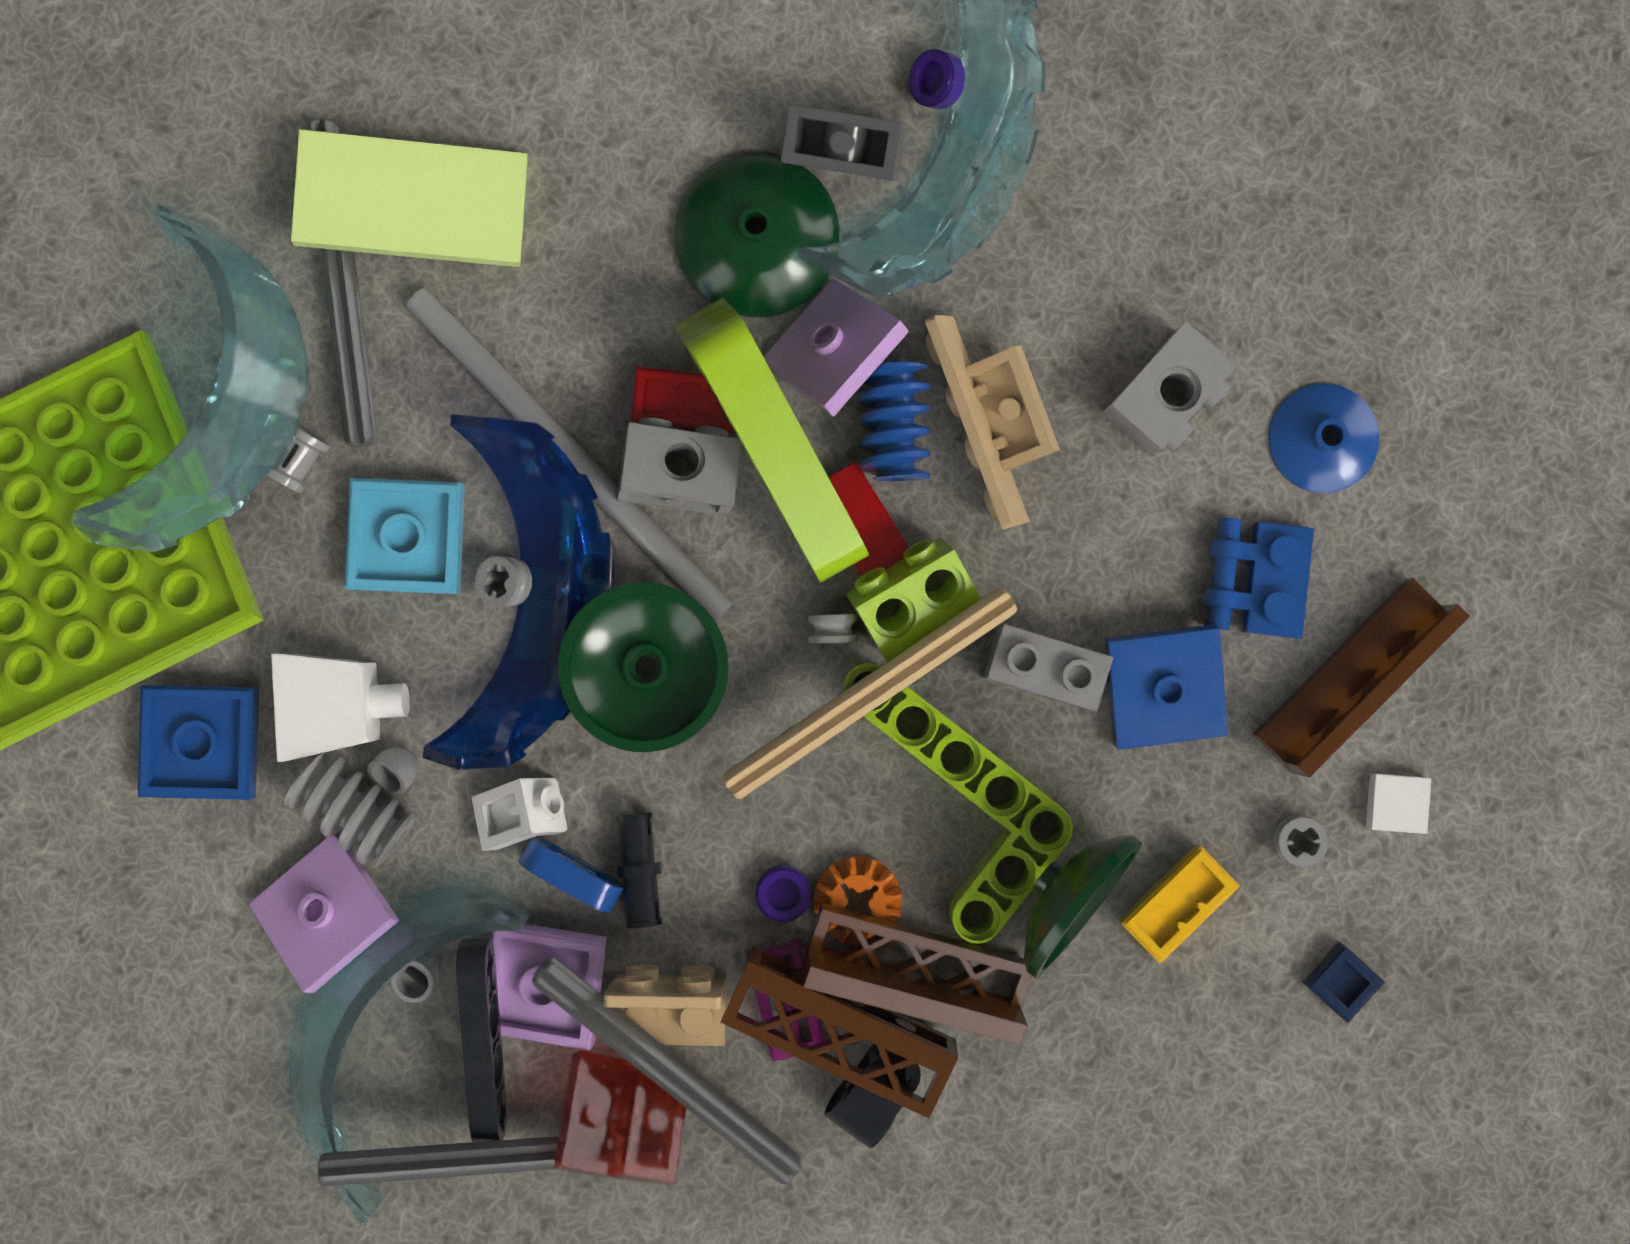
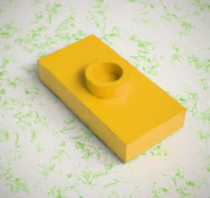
M1196 844L1118 921L1161 964L1240 885L1201 845Z

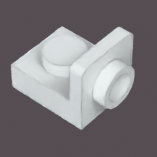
M520 778L471 797L482 851L499 850L535 836L557 835L567 831L564 801L560 794L558 781L555 778Z

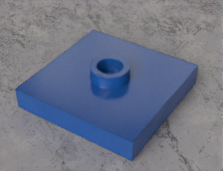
M1216 624L1104 638L1106 655L1114 657L1108 674L1113 739L1114 745L1118 750L1228 736L1220 628Z
M141 685L138 797L255 799L259 688Z

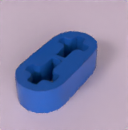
M539 836L530 839L518 860L520 865L532 874L586 905L605 913L612 911L624 890V886L617 879Z

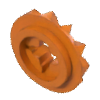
M850 856L840 859L823 872L816 884L814 891V911L816 916L821 903L843 909L847 906L848 898L845 894V889L841 885L845 883L849 889L853 888L858 893L863 892L865 889L870 890L876 885L877 887L872 891V895L868 899L871 914L876 918L894 923L900 918L902 892L899 883L891 870L878 860L865 856ZM829 923L827 933L842 944L856 945L860 943L852 928ZM864 932L867 938L874 935Z

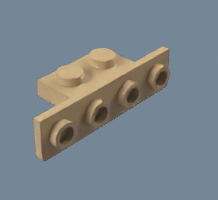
M934 315L925 319L929 332L926 335L927 349L933 361L937 365H941L949 385L945 388L946 400L953 414L962 420L968 436L964 441L966 454L971 464L981 471L987 488L984 491V501L989 514L995 521H999L1003 530L1030 522L1011 470L1057 452L1060 448L1022 346L1010 347L971 364L953 316Z

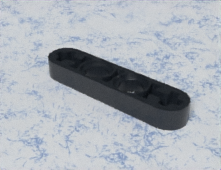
M461 939L456 956V982L470 1136L472 1142L503 1140L505 1137L507 1113L494 944L491 939Z

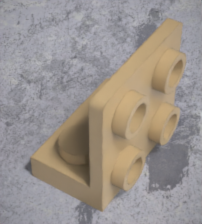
M629 965L625 967V974L615 975L604 994V1007L618 1008L662 1045L725 1046L726 1025L720 1022L726 1009L727 975H715L714 967L704 965L684 966L681 968V975L659 974V967L655 965Z

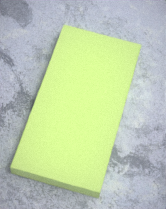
M299 129L291 242L294 246L521 267L528 153Z

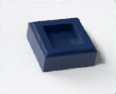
M1338 942L1302 983L1340 1018L1349 1023L1385 981L1349 948Z

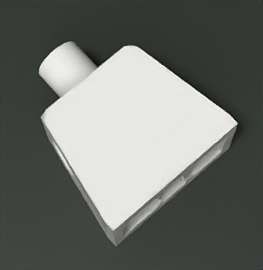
M271 654L277 762L295 760L380 740L379 718L407 717L409 714L410 697L407 685L405 683L378 685L377 665L375 662L304 654Z

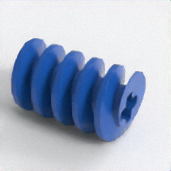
M913 362L881 363L864 382V384L873 388L860 393L859 403L875 410L861 415L859 425L875 432L860 438V447L875 453V455L861 460L860 470L875 475L874 480L919 481L930 479V472L914 467V462L930 456V450L914 445L915 439L930 434L929 427L914 423V417L930 411V405L914 401L915 394L930 389L929 383L915 379L913 375L914 372L929 367L926 364Z

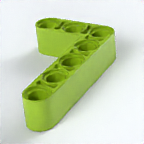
M721 298L675 324L674 327L682 342L689 350L690 356L710 385L819 582L827 580L869 556L858 531L754 338L738 312Z
M875 663L855 665L847 672L843 680V692L852 686L855 677L860 673L866 671L873 672L881 666ZM907 686L863 717L1005 827L953 894L949 902L948 914L955 931L962 939L970 943L981 944L990 941L1001 931L1033 890L1035 882L1043 871L1065 849L1072 837L1073 824L1069 814L1060 805ZM910 706L921 708L927 718V725L924 731L919 736L913 738L901 735L896 726L899 713ZM960 741L968 746L970 760L962 770L956 772L948 771L942 765L941 753L949 743ZM1006 776L1010 778L1014 786L1011 799L1006 804L1000 806L988 803L985 795L988 783L993 778ZM1043 811L1053 812L1057 819V828L1054 834L1043 840L1033 838L1030 831V823L1033 817ZM1007 856L1021 858L1023 872L1016 881L1002 883L996 879L995 870L1000 860ZM975 900L987 903L989 915L984 923L973 927L961 922V911L966 904Z

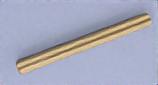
M1003 587L996 588L727 770L722 776L724 784L736 799H742L1014 615L1017 611L1014 600Z

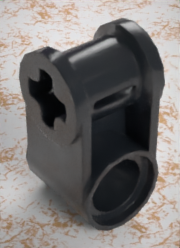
M873 1044L857 1065L858 1068L865 1069L883 1063L877 1045ZM887 1050L890 1059L900 1057L899 1055ZM917 1063L904 1067L905 1070L903 1072L899 1069L895 1070L901 1088L912 1093L920 1083L921 1070ZM886 1073V1074H883V1075H881V1076H878V1077H880V1078H882V1079H884V1080L890 1082V1079H889L887 1073ZM843 1080L830 1098L825 1108L824 1116L871 1149L886 1135L903 1106Z

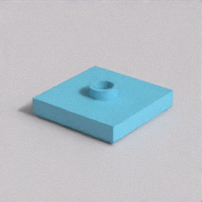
M349 478L345 589L460 594L465 484L461 482Z

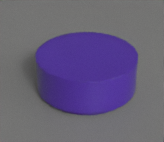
M930 49L919 55L914 61L909 74V89L914 100L922 106L934 109H946L952 106L961 96L965 85V69L961 60L950 52L938 49Z
M777 865L771 867L762 874L757 883V905L761 912L773 921L790 922L796 920L805 913L810 904L811 886L809 880L801 870L794 866Z

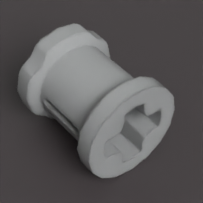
M286 420L282 427L286 433L269 460H261L257 468L277 482L302 494L306 487L303 482L305 476L319 454H326L331 446L300 426Z

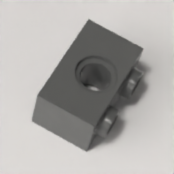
M789 104L781 162L894 181L898 179L907 123Z

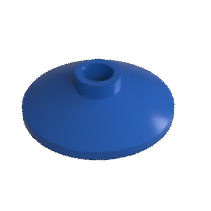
M1313 384L1289 395L1276 410L1269 429L1270 453L1278 470L1295 486L1315 493L1338 492L1357 483L1372 467L1379 447L1377 421L1368 404L1353 391L1335 384ZM1325 426L1332 427L1337 432L1338 440L1334 446H1329L1322 440L1321 433Z

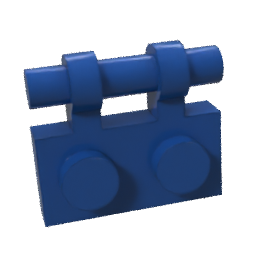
M1219 518L1217 539H1211L1209 556L1215 557L1212 587L1205 591L1204 606H1209L1207 625L1216 624L1220 630H1229L1232 609L1244 610L1243 633L1302 639L1314 528L1257 522L1254 523L1252 543H1245L1239 541L1242 520ZM1237 560L1250 561L1247 593L1234 591Z

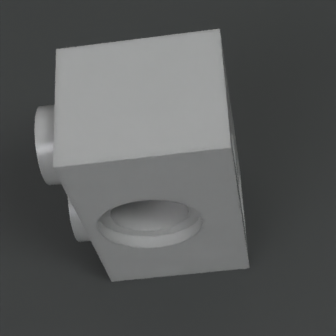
M1186 320L1171 334L1103 410V413L1151 456L1161 451L1164 447L1173 452L1194 430L1195 427L1188 422L1193 414L1201 406L1205 407L1208 411L1211 410L1232 387L1225 379L1237 365ZM1172 380L1182 387L1184 391L1182 406H1171L1164 401L1160 392L1162 381Z
M642 418L639 420V424L629 422L624 440L617 501L722 516L729 514L735 502L741 450L740 439L728 437V431L718 427L699 426L695 428V432L672 429L673 424L671 422L658 418ZM675 453L683 454L691 460L694 472L687 476H677L668 470L665 458Z
M999 624L996 627L982 678L1097 712L1114 657L1010 625Z

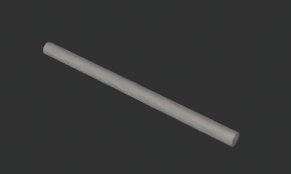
M421 288L410 297L406 307L656 564L686 594L698 601L710 613L715 622L733 606L734 603L637 503L617 501L619 485L427 288Z

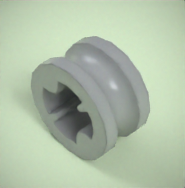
M492 556L485 559L478 567L475 575V587L477 594L483 602L491 606H516L523 603L529 596L532 589V575L526 563L516 557ZM501 572H508L509 578L504 582L506 591H499L498 585L503 581Z
M857 614L808 616V623L814 626L813 635L808 637L809 644L858 642V635L853 634L851 630L852 624L857 622Z
M1302 815L1288 816L1281 820L1273 831L1272 843L1275 852L1281 859L1294 866L1309 867L1315 865L1323 859L1328 850L1329 840L1327 832L1319 822ZM1309 828L1312 836L1306 839L1313 842L1310 850L1305 853L1297 849L1291 853L1288 845H1292L1294 842L1288 840L1290 832L1293 829L1304 832Z

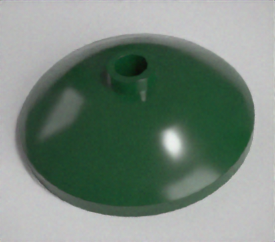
M741 153L713 164L697 177L682 199L676 217L675 246L680 265L688 281L711 304L723 298L743 317H772L801 306L812 298L826 282L838 254L839 221L836 208L828 191L820 180L807 168L800 165L782 163V156L773 153ZM752 218H761L766 222L767 226L762 233L751 234L745 228L746 223Z
M648 582L620 585L599 594L588 602L570 623L561 643L558 660L560 688L574 718L587 732L598 740L612 747L631 752L665 750L677 746L697 734L717 711L726 690L729 672L727 647L723 635L710 613L688 594L667 585ZM642 656H651L657 663V670L651 677H644L637 670V662Z
M1125 835L1089 845L1074 855L1063 867L1053 861L1037 879L1033 888L1041 895L1036 901L1026 924L1024 949L1026 971L1035 979L1039 978L1058 959L1112 892L1138 854L1143 844L1133 835Z

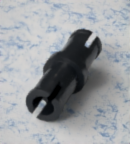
M652 812L617 816L622 865L617 866L618 878H624L628 922H626L627 928H643L663 924L660 915L657 874L662 873L661 862H655L651 822Z

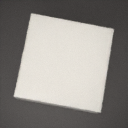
M1370 773L1366 828L1371 830L1427 834L1431 778Z

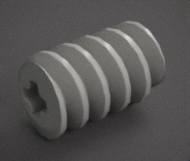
M322 753L306 767L290 787L285 796L284 804L291 810L305 804L302 818L309 824L324 817L320 832L324 836L330 837L342 830L338 846L342 850L347 851L360 844L356 860L364 865L378 857L375 865L376 869L394 852L405 838L414 823L416 814L410 812L399 820L394 819L393 816L399 802L398 800L393 798L379 807L375 803L381 790L380 786L376 784L361 793L358 791L363 773L357 771L344 780L340 775L346 760L340 757L326 766L322 763L325 756Z

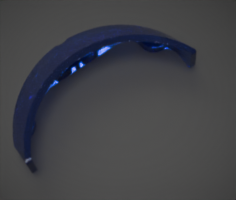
M451 414L450 426L480 453L503 489L516 526L520 559L526 563L532 575V589L525 601L518 604L511 637L490 682L474 704L459 720L437 738L423 746V758L457 770L504 768L527 755L524 752L526 748L541 737L556 720H565L571 712L564 700L558 676L561 643L576 614L593 598L614 588L612 544L610 534L602 532L598 513L593 502L598 496L586 474H579L567 455L552 440L555 436L538 423Z

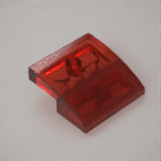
M582 1050L572 1054L554 1169L631 1181L676 1184L686 1107L627 1060Z

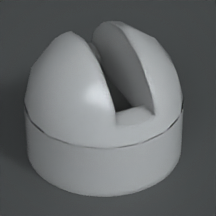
M389 747L380 752L369 763L367 767L368 775L374 785L377 784L381 787L382 792L391 796H400L416 779L418 772L417 758L403 747Z
M423 953L405 957L391 973L390 982L394 993L408 1003H420L426 1000L439 984L441 975L439 965L431 956ZM410 966H414L415 968H417L418 970H420L422 973H420L419 971L414 970V969L411 968Z

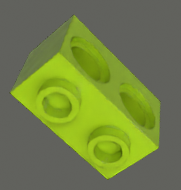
M941 537L934 541L933 539H925L915 543L903 553V560L886 570L883 567H879L866 572L855 581V588L845 593L886 662L981 599L957 553ZM937 570H947V579L941 588L935 591H925V582L930 574ZM888 599H899V608L892 617L888 619L876 618V611L881 603Z

